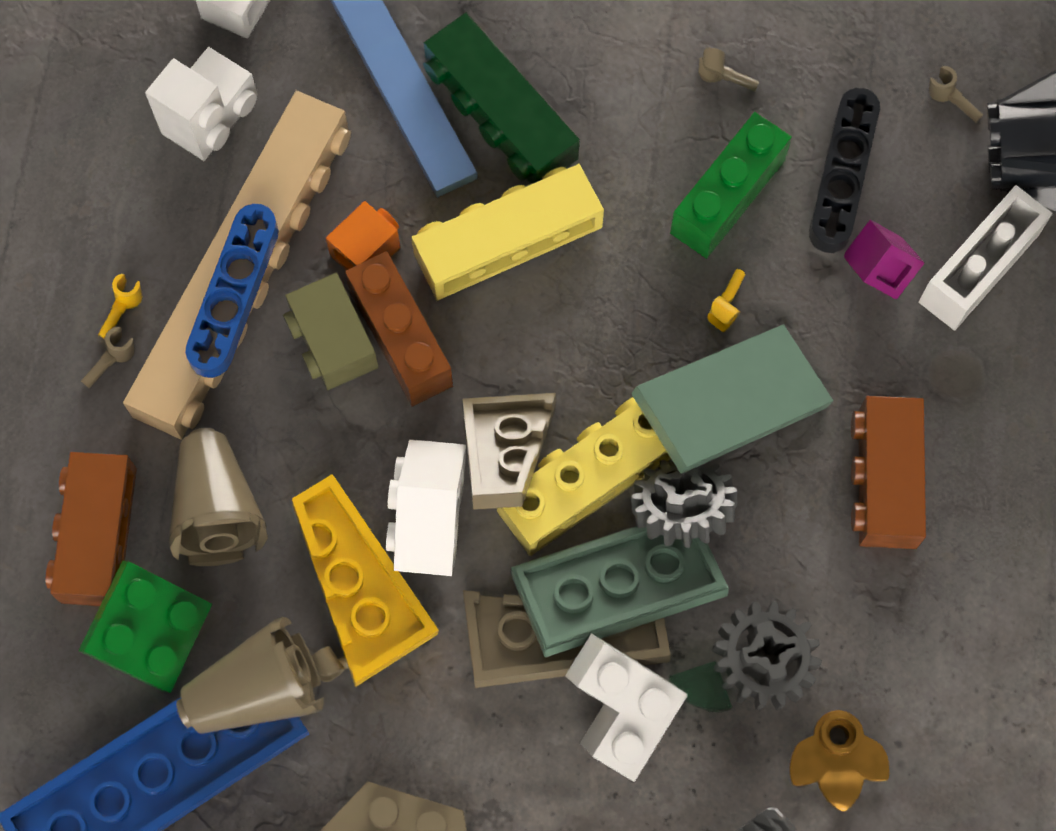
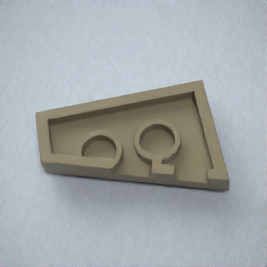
M556 393L462 399L473 510L523 506L556 408Z

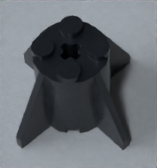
M1056 70L1009 96L997 99V102L987 103L988 130H990L988 169L991 178V190L1000 189V192H1010L1017 185L1044 207L1056 211Z

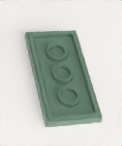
M784 324L640 384L631 393L681 474L824 410L833 402L832 397Z
M635 526L511 567V576L545 658L584 645L591 633L602 639L726 597L729 591V587L708 544L703 543L699 538H694L690 548L684 547L682 539H675L674 543L670 546H665L663 535H659L652 540L647 537V527L638 528Z

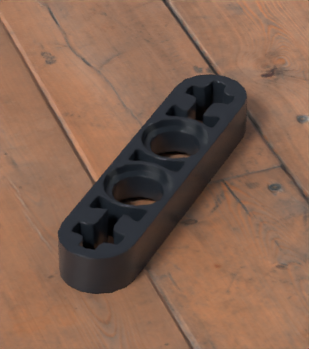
M856 87L848 90L843 95L836 113L809 228V238L812 245L824 253L841 251L847 245L853 231L880 112L878 97L866 88ZM855 104L863 105L864 112L858 128L850 127ZM843 141L855 142L861 149V155L855 159H847L839 154L837 145ZM836 180H842L851 186L852 195L846 199L835 198L829 193L828 184ZM831 211L839 213L835 227L837 233L834 238L825 236L826 229H824L828 223Z

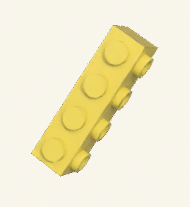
M580 163L568 169L566 167H558L548 172L542 180L527 187L525 185L514 186L505 191L501 198L488 204L476 203L468 206L458 217L444 223L435 221L425 225L418 231L417 235L411 237L413 252L438 301L601 229L604 209Z
M633 397L624 402L615 411L616 417L605 425L601 426L597 422L586 428L577 437L578 443L564 453L561 449H557L543 458L538 464L540 469L533 473L523 506L497 508L498 514L529 556L538 552L634 485L635 480L643 479L646 468L655 470L660 467V460L668 461L671 459Z

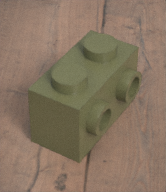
M337 272L285 295L290 311L283 314L285 322L294 340L303 337L309 350L301 354L312 379L321 376L327 391L379 368L375 350Z

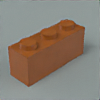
M385 251L346 270L345 274L349 291L411 407L453 387L451 367L388 252Z
M866 396L859 411H853L851 419L852 439L859 440V457L854 456L851 465L852 485H859V503L854 502L852 505V531H859V546L917 549L926 538L924 398Z
M70 452L68 467H62L59 491L61 495H64L62 513L55 514L52 526L53 540L57 542L55 560H49L46 568V587L51 589L50 594L61 604L100 606L122 561H125L137 468L128 455Z

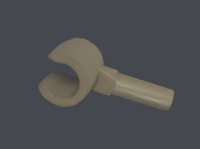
M706 48L704 50L703 57H700L699 75L702 80L718 82L723 79L754 92L756 91L759 81L725 67V53L717 48Z
M942 66L939 77L945 85L939 84L931 77L929 83L930 96L938 102L950 101L977 123L983 117V114L956 89V72L948 66Z
M113 327L106 333L105 343L107 350L81 380L89 389L109 366L111 367L115 362H127L133 357L135 352L133 338L129 339L126 345L122 347L114 346L122 337L121 327Z
M330 646L322 648L312 655L320 680L323 682L334 680L345 669L349 668L345 656L338 659Z

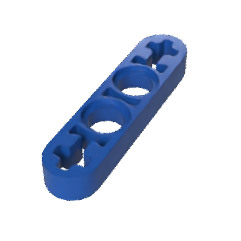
M253 203L246 205L235 216L187 341L185 351L187 360L195 373L202 377L213 378L220 376L230 366L276 244L279 229L275 215L269 207L263 204ZM259 219L263 220L266 230L259 229L256 232L253 240L254 250L248 247L251 235L247 225H255ZM247 259L254 264L252 273L244 279L230 277L228 268L235 260ZM226 300L236 303L238 311L231 320L221 322L212 317L213 308L219 302ZM206 328H210L218 333L215 340V348L219 357H210L207 363H203L198 352L199 350L207 351L210 348L213 337L210 330H206Z

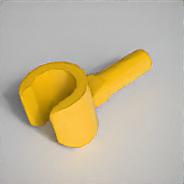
M740 269L734 271L725 291L713 301L711 310L707 315L708 321L722 332H725L734 323L740 313L737 308L730 304L745 277V272Z
M123 273L117 275L112 282L115 301L98 333V336L104 339L106 333L113 327H116L126 309L137 307L143 298L140 281H137L132 291L122 292L127 282Z

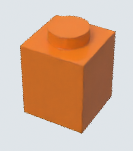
M364 201L326 237L329 254L345 270L355 267L385 251L392 257L401 248L398 234L399 225L386 210L379 208L376 211Z

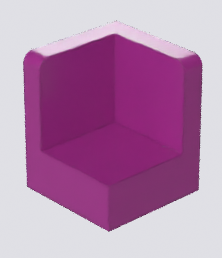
M872 220L868 221L844 253L845 260L863 282L896 300L925 264L901 236Z

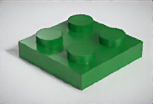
M122 561L78 651L162 692L171 693L211 609L212 603L129 561Z

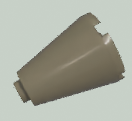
M198 428L190 432L181 441L179 447L169 533L172 556L177 560L179 559V553L188 556L189 564L195 566H219L244 559L243 550L255 545L256 552L263 548L268 539L267 526L227 437L212 428Z
M286 617L273 620L181 688V699L176 702L177 711L183 724L187 728L193 727L198 733L202 734L312 715L321 711L324 706V697L315 700L313 692L314 687L321 685L320 677L312 655L301 634L297 633L290 636L284 628L292 622Z

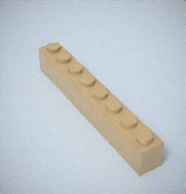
M297 90L295 91L123 402L132 418L181 440L188 428L193 429L196 427L203 414L204 404L202 402L210 387L214 389L219 385L224 373L213 378L202 377L196 374L187 360L186 344L234 218L238 211L246 205L253 203L263 204L274 213L279 229L276 244L251 308L252 311L253 307L258 309L263 304L269 288L267 281L274 268L279 270L284 265L290 249L288 242L294 231H301L305 226L310 214L309 204L316 192L321 193L325 189L331 173L329 167L336 154L341 156L348 146L351 131L348 130L344 110ZM259 219L255 225H247L251 235L248 247L254 250L253 240L256 232L259 229L266 230L263 220ZM247 259L235 260L229 266L228 274L234 279H244L252 273L254 264ZM225 300L219 302L213 308L212 317L221 322L229 321L237 314L238 306L232 301ZM247 323L245 324L244 330L242 332L237 347H239V345L245 337L247 331ZM206 328V330H210L213 337L210 348L207 351L199 350L198 352L203 363H207L210 357H219L215 348V340L218 333L210 328Z

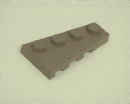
M463 590L475 688L563 677L566 675L584 645L545 658L519 595L504 594L503 598L482 596L478 591ZM664 618L601 639L643 666L670 662L671 654Z

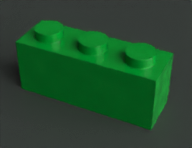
M754 112L676 208L673 214L670 234L707 259L784 163L792 136Z

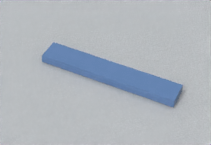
M330 0L436 197L438 198L476 180L477 172L383 1Z

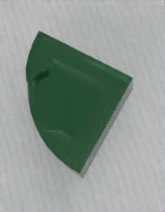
M716 661L669 676V682L688 695L685 701L709 712H724L732 709L728 693L722 688L723 680L720 672H714L713 666L716 664Z

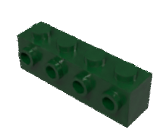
M466 12L423 42L425 53L423 67L430 79L437 85L443 83L452 93L451 99L458 111L465 117L471 115L480 125L479 131L490 147L494 149L499 147L508 157L507 163L518 179L521 181L527 179L533 184L542 180L551 170L558 167L567 168L579 159L580 139Z

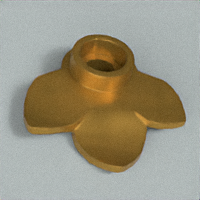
M834 710L824 714L818 720L813 736L802 740L796 745L790 760L789 775L794 786H805L818 782L819 789L825 799L838 811L844 812L858 799L864 779L876 782L889 779V760L882 745L864 735L863 727L854 715L846 711ZM832 728H841L846 733L847 739L845 744L837 745L831 741L829 733Z

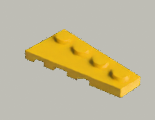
M333 474L292 498V506L355 687L438 635V628L400 572L394 571V563Z

